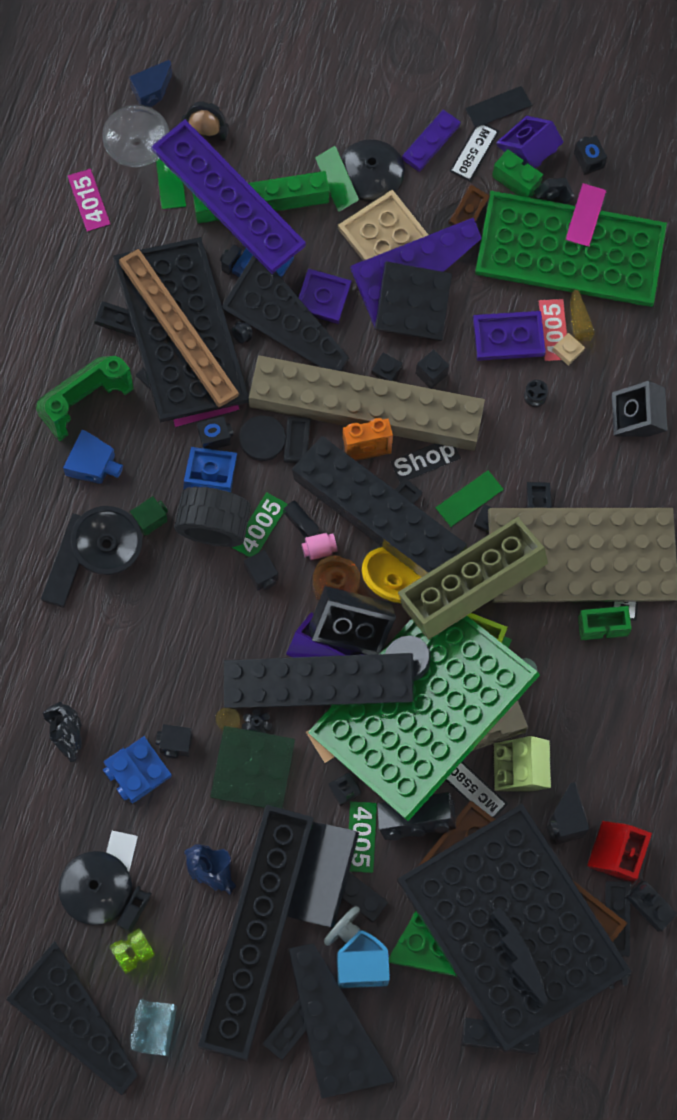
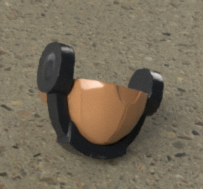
M204 101L195 102L189 108L186 115L182 116L181 122L186 119L199 134L212 136L220 131V141L226 142L229 124L225 122L224 115L217 105Z

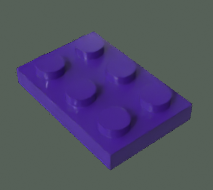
M541 311L473 315L477 361L545 356Z

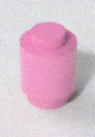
M323 533L306 537L305 543H302L304 557L309 556L311 561L331 556L332 553L337 552L334 534Z

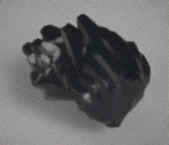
M58 702L45 710L43 716L50 723V740L70 762H75L77 760V750L81 749L82 744L80 736L81 720L78 717L77 711L69 705Z

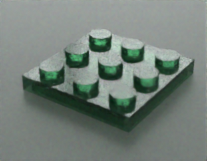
M224 726L210 798L265 808L267 804L283 809L295 739Z

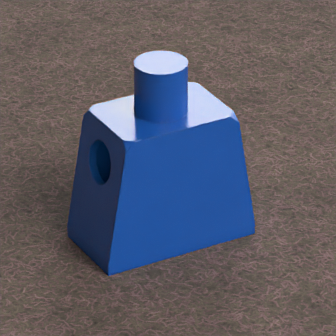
M82 429L63 469L68 477L101 484L106 474L119 478L123 465L113 461L115 453L111 446Z

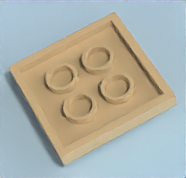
M393 190L338 225L339 231L363 261L428 236L427 232Z

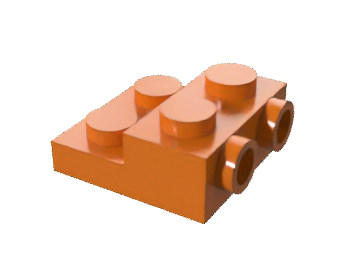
M375 418L368 423H351L344 427L345 453L355 461L391 454L393 433L389 418Z

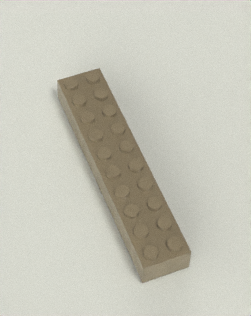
M259 355L249 395V408L301 418H311V420L347 426L351 423H368L375 418H389L393 436L475 451L485 399Z

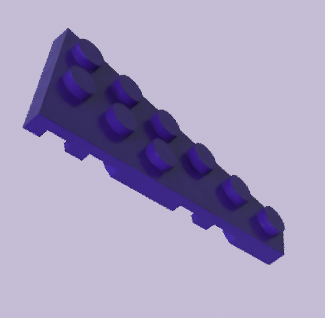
M474 218L350 266L374 328L384 263L387 261L444 272L482 239Z

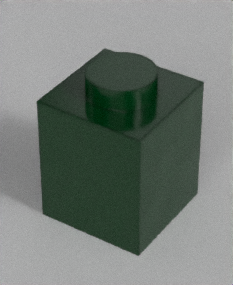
M154 496L132 509L130 515L137 521L141 533L145 537L167 522L166 513L168 510L161 500L157 502Z

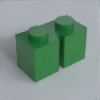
M507 149L494 164L492 177L516 195L531 198L535 194L534 191L541 185L543 174L528 163L524 166V160Z
M629 606L581 610L578 616L581 640L602 639L604 634H606V638L628 636L632 629Z

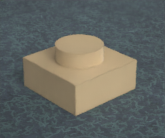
M568 333L553 347L552 351L569 366L584 351L585 347Z

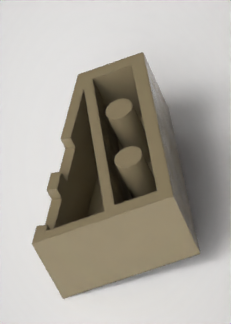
M518 701L515 702L472 751L526 733L528 725Z

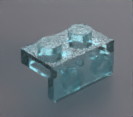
M140 999L135 1010L136 1020L134 1031L130 1037V1049L144 1054L168 1056L177 1006Z

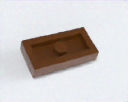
M470 184L448 224L453 226L471 218H474L476 221L490 195Z

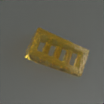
M574 290L570 299L573 337L577 341H590L594 335V328L579 290Z

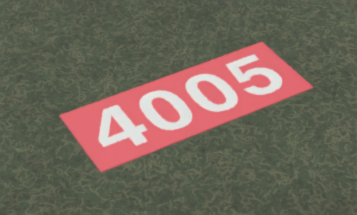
M563 299L539 300L546 351L544 359L545 361L562 360L552 349L567 334Z

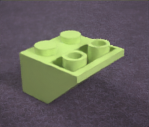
M529 736L494 743L495 791H537L551 788L549 740Z

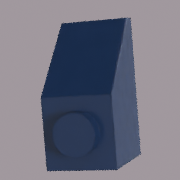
M170 60L129 76L131 89L141 108L152 107L162 100L172 76Z

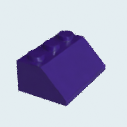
M312 612L295 632L286 655L292 658L369 655L312 641L309 628L314 614Z

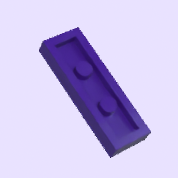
M443 109L402 155L403 161L420 172L460 127V121Z

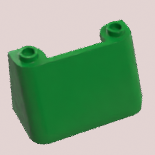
M117 356L99 357L37 401L36 410L39 417L59 442L69 435L66 425L71 420L68 414L71 406L101 385L108 394L112 390H118L124 396L134 389L130 368L124 360Z

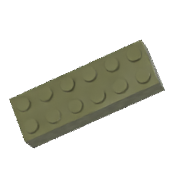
M516 517L399 591L398 594L402 606L429 640L547 565L548 560L545 547L520 518Z

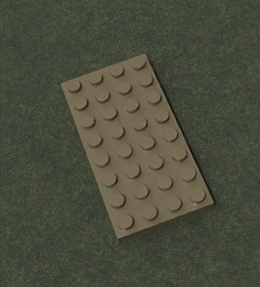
M673 508L488 509L489 535L516 517H519L545 547L548 560L547 565L493 598L492 603L677 601V562Z

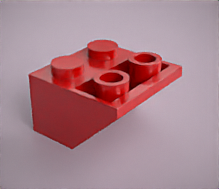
M602 821L587 867L633 884L638 878L652 833L628 824Z

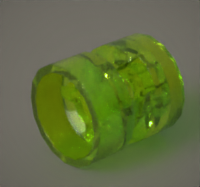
M140 928L127 935L126 941L120 939L109 946L125 974L137 968L139 961L145 963L155 957ZM129 947H132L136 954L131 958L125 952Z

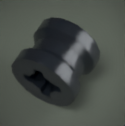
M538 379L530 381L524 392L525 402L532 407L542 406L548 395L547 384Z

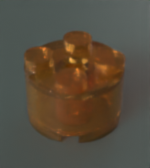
M337 555L321 560L313 573L312 589L316 599L319 601L325 586L358 594L360 573L355 563ZM332 580H336V582H340V584H332Z

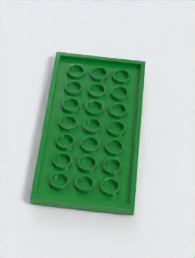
M490 191L475 275L653 307L666 222L600 211L590 246H585L565 240L576 206Z

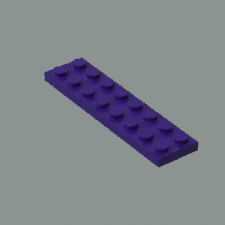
M186 119L151 146L152 151L271 274L306 247V242Z

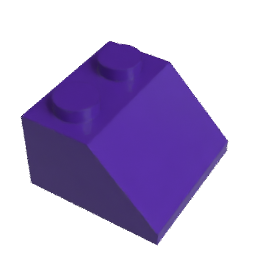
M531 116L523 118L496 142L497 146L504 153L509 149L524 160V166L528 163L535 169L564 143L553 121Z

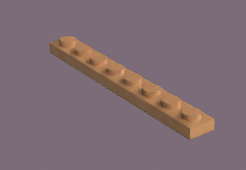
M137 249L119 259V264L217 406L221 407L238 397L239 392L141 251Z

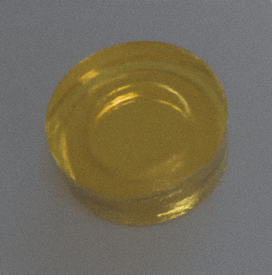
M222 708L218 711L216 724L221 731L232 732L239 726L240 717L235 709Z

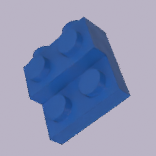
M191 447L184 478V489L188 487H208L231 493L237 453Z
M145 736L103 761L106 766L103 771L110 781L115 779L120 786L117 788V791L124 801L129 799L132 804L172 777V774Z

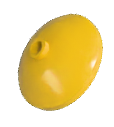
M383 547L369 552L364 558L361 567L362 576L367 586L381 598L395 603H401L399 591L421 578L420 575Z

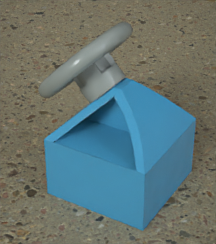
M355 906L343 916L324 940L327 946L331 945L338 937L346 943L337 954L338 986L340 988L388 986L390 981L388 949L377 938L365 931H360L359 927L352 924L360 912V908Z

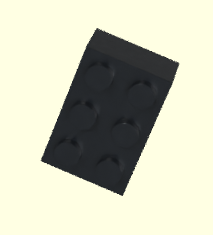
M325 586L309 628L312 641L369 655L380 654L396 616L393 605L390 602Z

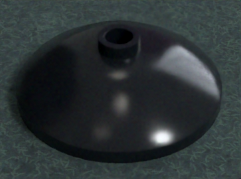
M374 139L362 140L348 147L341 156L344 167L360 200L374 202L391 190L396 192L403 182L405 172L403 159L399 152L386 142ZM373 161V162H375L376 164H375V165H370V164H368V162Z
M100 506L85 512L77 520L72 530L71 546L76 559L83 567L97 574L112 575L128 569L137 560L142 548V533L137 521L125 510L114 506ZM104 542H109L111 546L109 548H104L102 544Z
M101 851L86 852L71 860L63 870L58 886L59 898L62 906L73 919L87 925L106 924L115 920L124 912L132 896V879L127 867L114 855ZM96 881L99 884L98 888L90 889V883Z

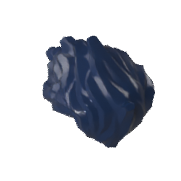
M195 844L184 851L188 873L192 880L197 879L200 884L203 882L213 888L214 891L220 889L221 892L224 890L228 894L232 893V889L236 887V884L231 880V857L226 849L213 850L209 846Z

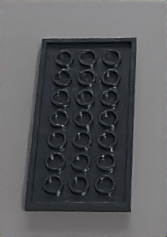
M201 237L141 249L140 251L239 392L238 397L221 407L217 406L119 264V259L134 251L113 255V261L160 423L249 403L248 392Z

